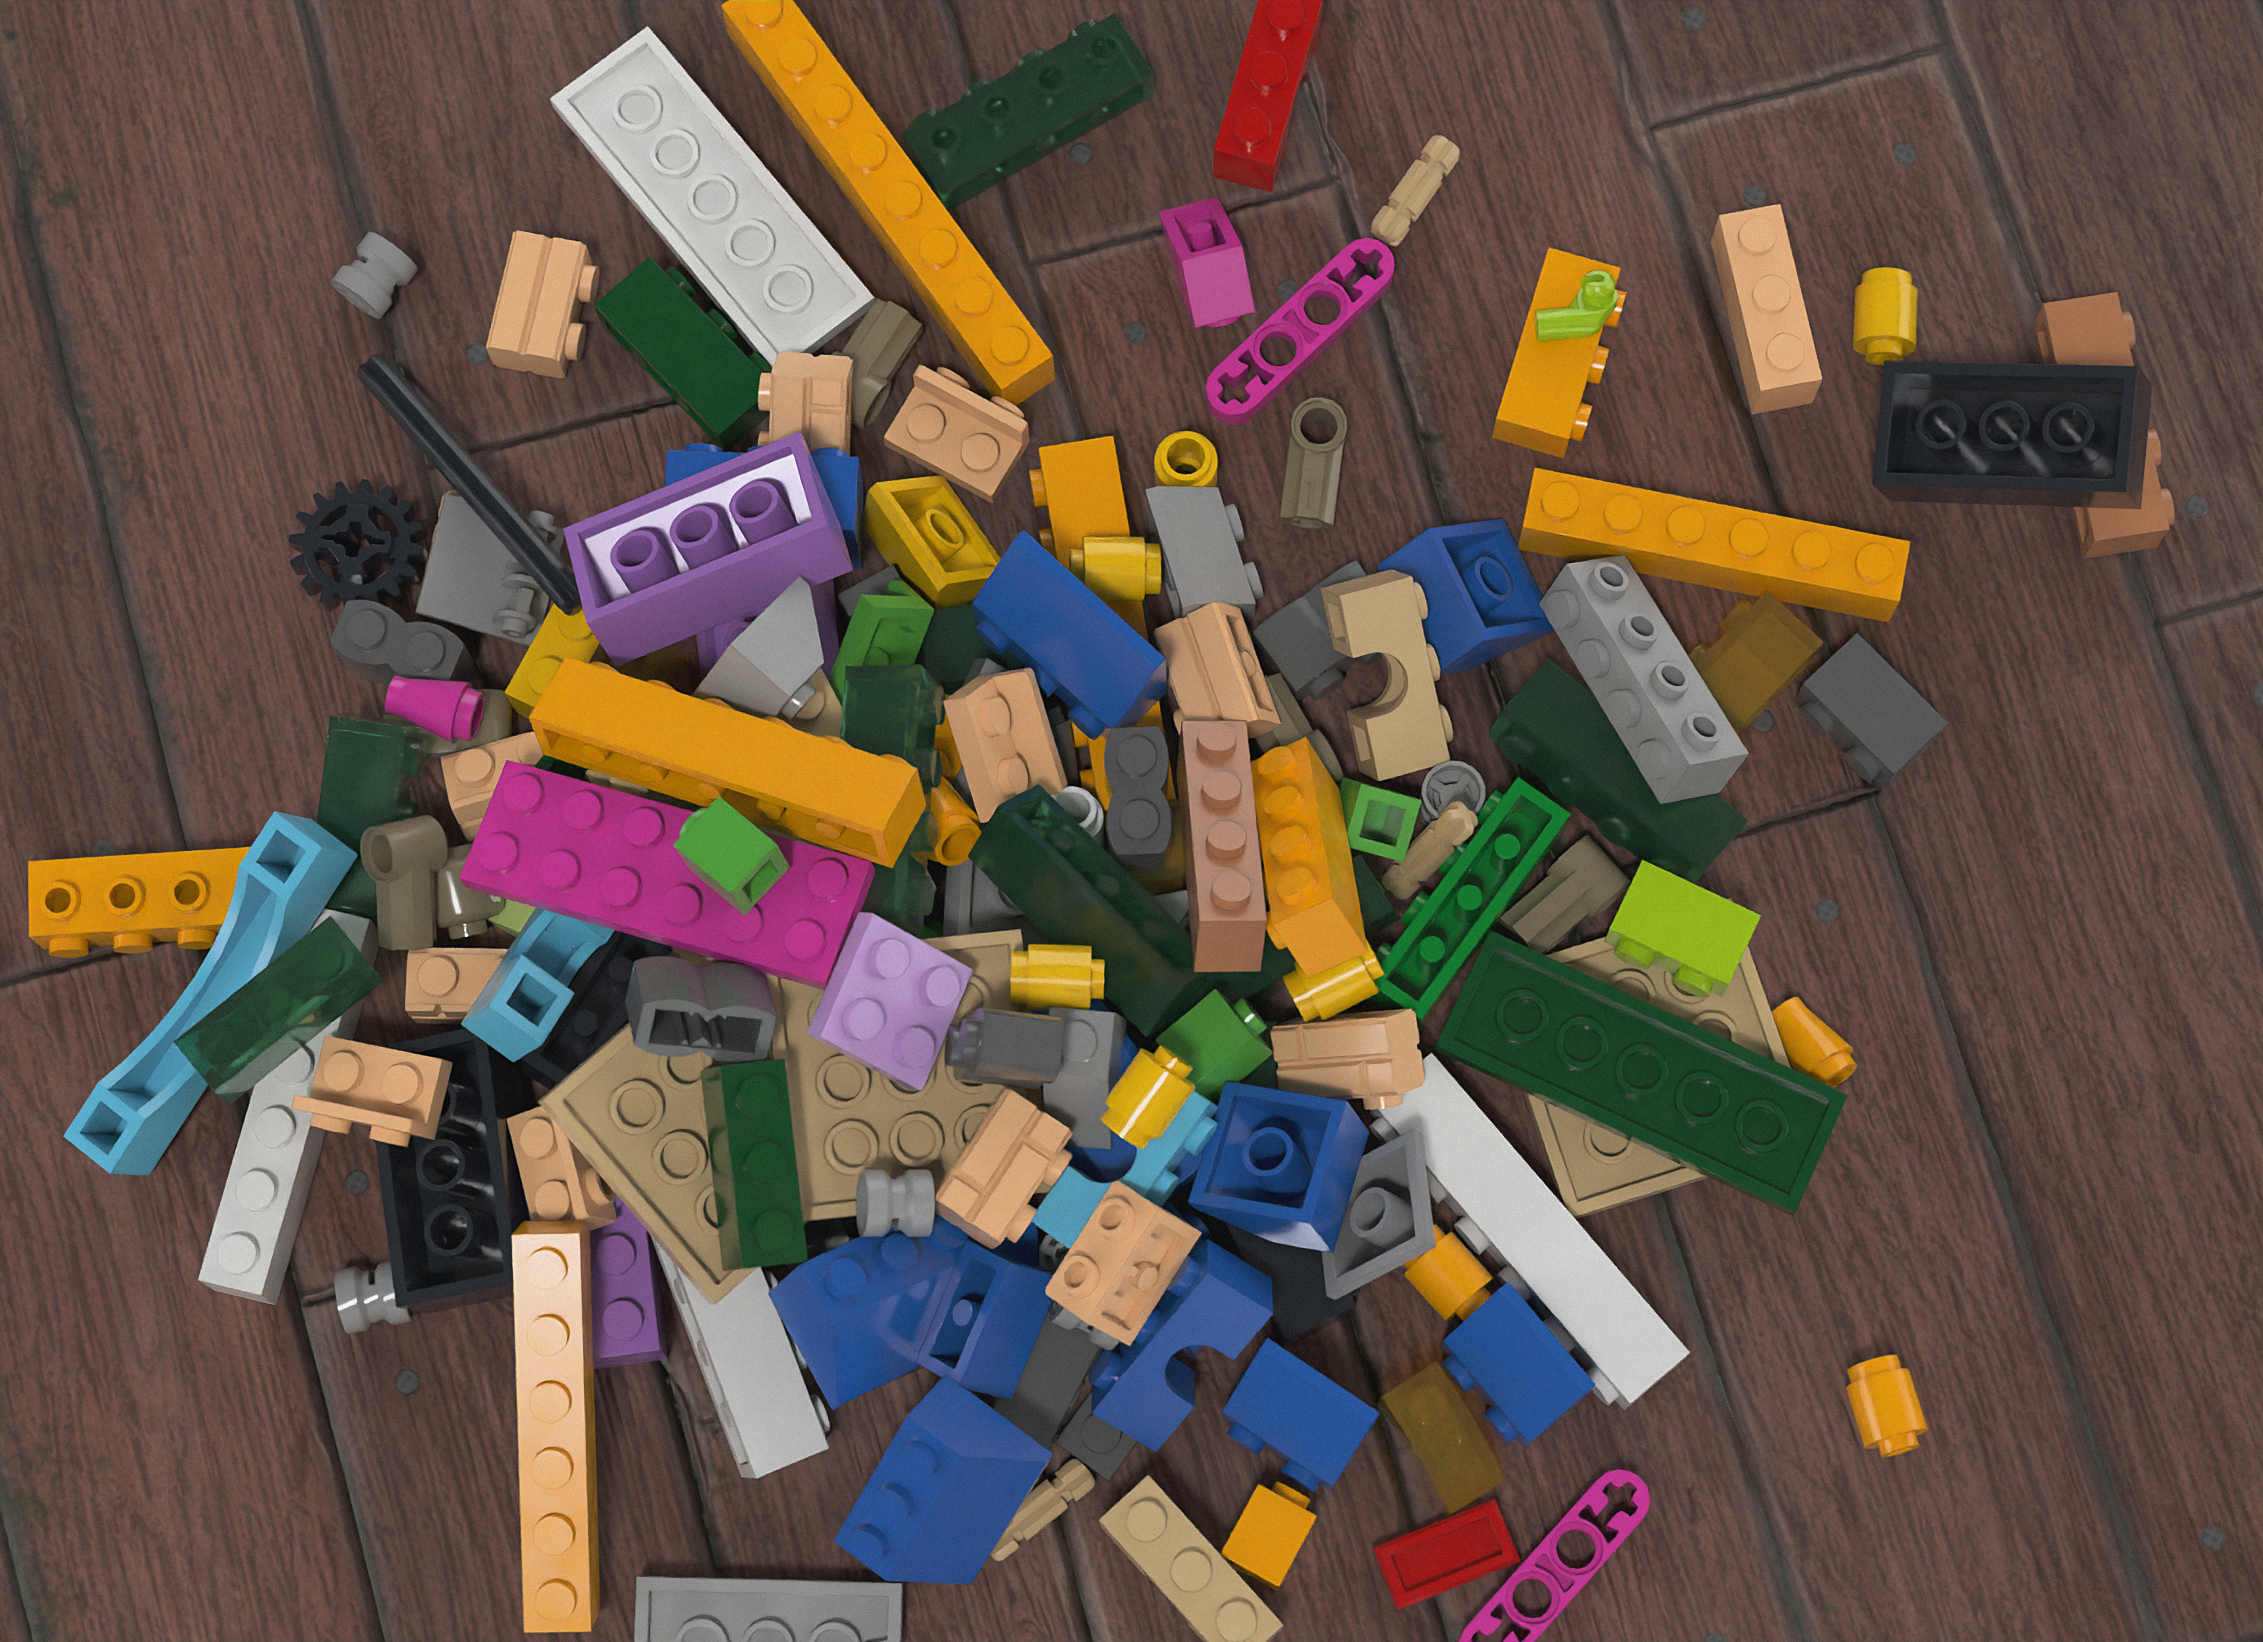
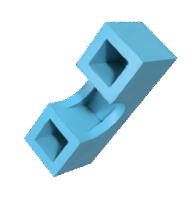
M536 907L461 1022V1025L512 1062L540 1047L575 994L567 988L570 981L586 959L598 947L608 942L615 930Z
M1194 1090L1160 1140L1152 1138L1144 1150L1137 1147L1136 1159L1132 1168L1124 1177L1117 1181L1127 1185L1147 1200L1161 1207L1179 1182V1177L1174 1175L1173 1171L1187 1151L1196 1156L1214 1134L1218 1123L1211 1118L1219 1107ZM1068 1166L1037 1209L1031 1222L1068 1249H1071L1113 1182L1097 1183L1081 1170Z

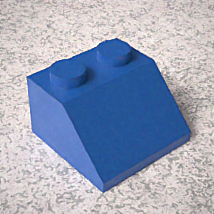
M1504 518L1428 528L1377 565L1380 572L1393 569L1412 576L1413 582H1418L1421 586L1428 609L1427 618L1421 620L1426 644H1431L1436 652L1440 666V675L1471 670L1555 631L1539 605L1543 596Z
M1225 1081L1218 1104L1219 1108L1216 1110L1213 1120L1218 1123V1126L1205 1146L1188 1203L1195 1209L1271 1242L1334 1253L1368 1138V1129L1347 1101Z
M1509 1282L1497 1290L1443 1340L1440 1347L1447 1357L1440 1365L1448 1377L1465 1394L1473 1388L1489 1406V1409L1483 1413V1416L1495 1433L1506 1444H1510L1516 1439L1524 1449L1582 1402L1596 1385Z
M1268 1338L1258 1351L1222 1411V1419L1231 1425L1226 1432L1230 1439L1259 1456L1263 1448H1266L1286 1462L1280 1470L1285 1476L1314 1493L1318 1485H1321L1330 1492L1332 1491L1373 1429L1379 1415L1378 1411Z

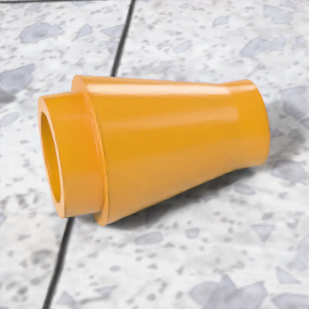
M1793 997L1785 1001L1772 1011L1784 1050L1793 1070L1832 1088L1840 1085L1856 1070L1858 1065L1851 1057L1853 1047L1812 1013L1799 997Z

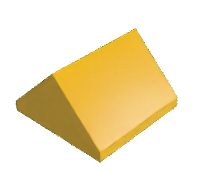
M938 475L876 482L868 490L863 513V528L888 565L894 566L901 580L908 584L934 609L929 624L934 623L975 599L1001 558L945 477Z

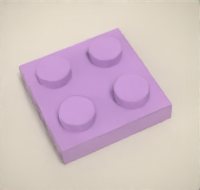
M858 912L806 1035L907 1089L923 1091L973 969L873 913Z

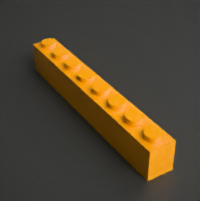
M728 0L722 4L721 7L729 37L989 394L1003 398L1017 406L1055 380L1053 354L793 0Z

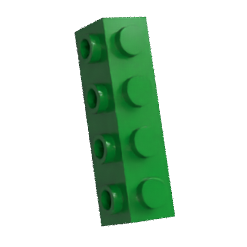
M1519 777L1505 795L1496 790L1477 815L1478 824L1482 827L1468 846L1465 843L1454 846L1455 851L1439 867L1438 872L1445 876L1431 896L1422 891L1402 917L1400 922L1408 928L1397 943L1392 947L1384 942L1375 953L1385 975L1374 980L1379 993L1369 997L1368 1000L1384 1011L1412 1008V1011L1416 1013L1419 1032L1482 946L1489 931H1493L1500 917L1506 913L1563 835L1571 814Z

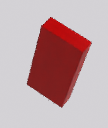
M1495 1499L1372 1549L1396 1611L1520 1562Z

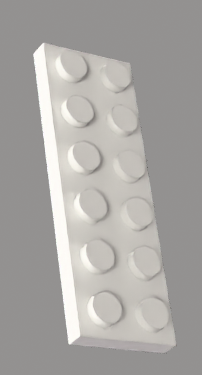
M648 26L550 98L555 111L751 348L772 368L777 353L780 354L784 351L813 354L867 313L874 304V296Z

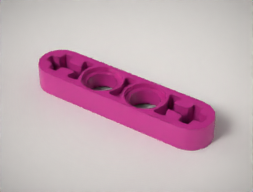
M1370 238L1357 239L1348 244L1212 371L1206 384L1207 408L1213 417L1222 423L1232 425L1245 423L1253 418L1373 306L1392 284L1395 263L1389 248L1382 242ZM1358 259L1366 265L1374 259L1378 262V278L1374 280L1369 275L1361 277L1352 286L1351 297L1356 299L1355 302H1352L1343 287L1355 275L1356 263L1354 261ZM1334 278H1337L1339 284H1337L1336 282H1334V281H1332V280H1333ZM1315 297H1329L1339 306L1340 315L1330 324H1315L1305 314L1304 308L1306 304ZM1279 337L1288 340L1295 347L1296 356L1290 363L1284 366L1268 364L1262 358L1260 349L1269 339ZM1249 360L1257 375L1245 387L1244 398L1246 402L1241 404L1239 401L1232 399L1226 404L1221 401L1223 398V388L1221 385L1226 382L1234 388L1248 377L1249 366L1244 364V362ZM1259 377L1266 380L1268 383L1266 385H1263Z
M1619 1469L1607 1472L1597 1479L1466 1626L1458 1642H1472L1470 1639L1476 1632L1483 1637L1491 1635L1502 1623L1501 1620L1491 1616V1612L1496 1606L1501 1607L1511 1623L1528 1631V1635L1522 1642H1535L1645 1517L1649 1510L1650 1496L1648 1488L1642 1479L1631 1471ZM1609 1485L1612 1489L1618 1490L1622 1486L1627 1485L1634 1492L1629 1503L1635 1509V1512L1632 1516H1629L1620 1511L1613 1516L1604 1528L1614 1532L1615 1537L1610 1543H1607L1597 1526L1580 1518L1579 1513L1584 1508H1588L1591 1516L1595 1518L1609 1500L1602 1492L1604 1487ZM1579 1531L1587 1535L1592 1541L1594 1555L1590 1564L1580 1569L1569 1568L1558 1558L1556 1551L1557 1542L1564 1533ZM1522 1581H1538L1549 1591L1550 1607L1543 1616L1527 1618L1519 1614L1514 1607L1512 1600L1513 1591ZM1512 1631L1502 1642L1519 1641Z

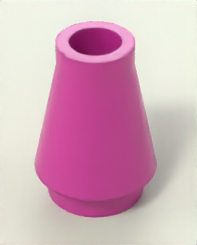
M395 675L387 691L385 712L398 715L452 744H455L458 739L472 742L482 721L486 696L484 692L473 690L471 682L408 679Z

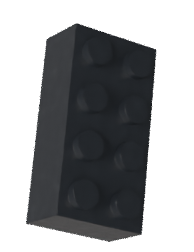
M1884 361L1872 485L1889 501L2141 509L2152 383L2139 366Z
M467 1028L381 1046L453 1063L434 1140L411 1135L408 1147L375 1140L396 1308L429 1314L513 1297L512 1234L523 1221H531L507 1118L525 1112L518 1060L512 1062Z

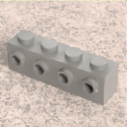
M1621 555L1566 564L1539 605L1660 804L1719 793L1749 753L1627 557Z

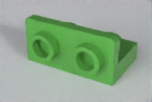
M891 580L884 595L860 594L828 679L848 719L884 720L901 684L907 685L922 641L928 631L934 609L903 580Z

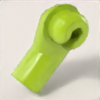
M1592 271L1581 280L1582 288L1568 308L1535 310L1537 342L1587 338L1596 334L1617 305L1618 292L1615 289L1614 278L1604 271Z

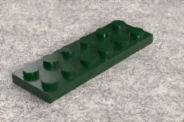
M1491 930L1434 1050L1791 1216L1798 1209L1848 1097L1847 1094Z

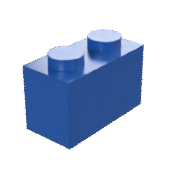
M966 1239L916 1363L942 1378L945 1374L965 1389L1011 1400L1053 1301L1052 1298L1046 1295L1045 1289L1055 1273L1017 1253L996 1247L994 1249L987 1248L981 1243Z

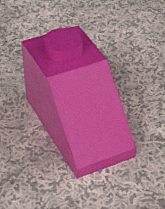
M1218 197L1158 212L1183 303L1195 328L1204 325L1209 327L1226 326L1235 322L1242 315L1255 312L1242 244Z

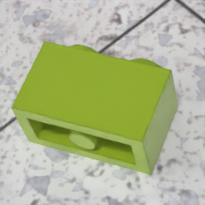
M1642 860L1604 942L1614 946L1613 954L1631 966L1648 970L1652 964L1673 974L1672 982L1688 993L1707 998L1711 992L1722 997L1761 915Z

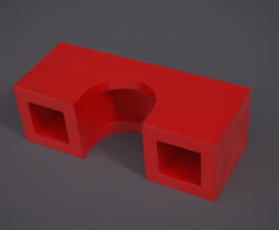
M1258 0L1214 147V178L1273 192L1289 138L1290 121L1301 81L1305 82L1321 29L1323 0Z

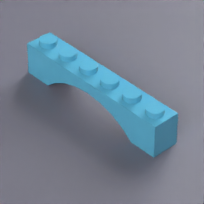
M274 811L239 865L236 886L226 918L212 948L195 977L173 1008L151 1034L121 1064L97 1083L67 1129L64 1137L109 1174L149 1176L358 854L312 819Z

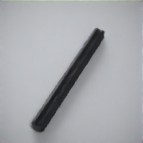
M374 354L370 356L367 363L359 366L357 371L358 379L565 615L574 616L578 614L583 606L573 570L383 355Z

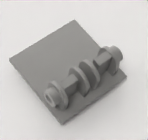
M446 493L415 613L530 647L543 624L549 597L466 501L461 497ZM531 511L527 519L560 555L565 534L564 529L553 526L554 516L541 511Z

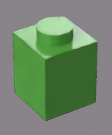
M1343 777L1339 790L1350 848L1404 862L1422 800L1404 793Z
M720 796L707 809L701 808L686 820L681 828L680 838L673 844L687 868L744 916L790 868L777 844Z
M1216 989L1155 1039L1159 1045L1179 1056L1193 1068L1187 1078L1196 1086L1195 1090L1212 1103L1220 1099L1225 1081L1239 1083L1273 1054V1051L1259 1035L1267 1028V1025L1244 998H1240L1234 1004Z

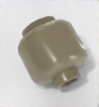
M473 843L449 847L444 867L438 872H434L436 929L448 927L450 939L488 932L486 919L499 915L505 907L504 898L467 888L459 879Z

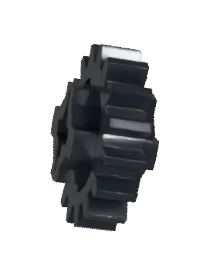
M368 479L361 480L357 493H349L342 481L336 482V498L330 501L318 492L314 494L313 499L318 510L314 515L299 511L296 518L305 529V533L289 535L288 540L295 551L303 553L291 559L290 564L296 575H306L300 584L310 597L321 592L319 601L324 609L329 612L340 601H343L344 607L346 602L350 600H368L382 604L381 599L390 596L393 601L400 605L405 602L399 587L404 582L419 586L422 580L412 565L413 563L427 562L429 557L425 547L416 544V542L427 537V532L422 522H411L417 514L411 502L407 500L396 505L398 496L394 488L389 485L383 488L379 495L376 496ZM381 515L392 522L397 528L399 537H393L391 532L379 531L380 524L377 521V516ZM360 540H367L370 547H361L358 551V556L351 557L348 550L358 549ZM319 560H325L328 565L339 566L340 583L334 581L322 571ZM386 570H388L382 577H380L379 579L375 580V579H376L377 577H379L382 573H384Z

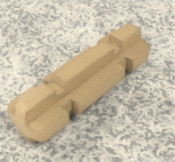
M1441 135L1431 137L1421 151V160L1414 161L1388 198L1390 200L1389 206H1383L1373 219L1371 232L1375 237L1390 246L1400 244L1410 230V221L1417 220L1441 186L1443 176H1448L1459 160L1460 149L1453 142Z
M1451 802L1439 814L1440 818L1432 821L1409 845L1405 861L1394 860L1389 865L1381 879L1384 889L1391 891L1397 899H1408L1420 887L1419 883L1426 881L1455 851L1454 846L1461 845L1473 833V829L1478 824L1475 812L1468 810L1462 802Z
M1077 1458L1071 1459L1055 1472L1057 1478L1052 1482L1046 1479L1029 1493L990 1556L997 1562L1003 1561L1020 1547L1017 1542L1024 1537L1028 1541L1068 1509L1067 1502L1072 1498L1078 1501L1093 1489L1096 1483L1095 1479Z

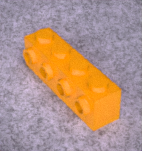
M1306 737L1287 746L1273 748L1262 757L1251 762L1260 859L1264 865V870H1262L1264 897L1270 905V911L1266 912V929L1274 945L1279 950L1287 947L1307 978H1310L1367 953L1368 950L1340 790Z
M251 847L28 861L29 937L44 950L49 949V955L61 958L88 955V947L113 945V951L127 954L149 952L153 949L152 943L177 941V946L183 949L212 948L229 909L236 886L239 865Z

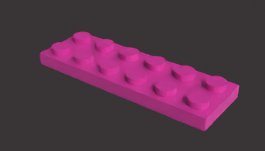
M506 760L459 879L467 888L724 962L750 966L766 974L825 990L858 912L862 910L876 870L870 861L763 832L777 844L790 868L744 916L688 869L673 846L680 838L682 826L694 812Z

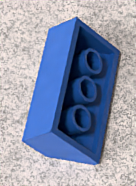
M934 1212L933 1228L928 1237H907L901 1230H894L893 1227H890V1230L882 1237L856 1238L800 1264L768 1293L832 1410L923 1367L916 1363V1359L966 1239L978 1242L977 1240ZM1030 1222L1016 1243L1005 1237L996 1248L1017 1253L1039 1265L1036 1224Z

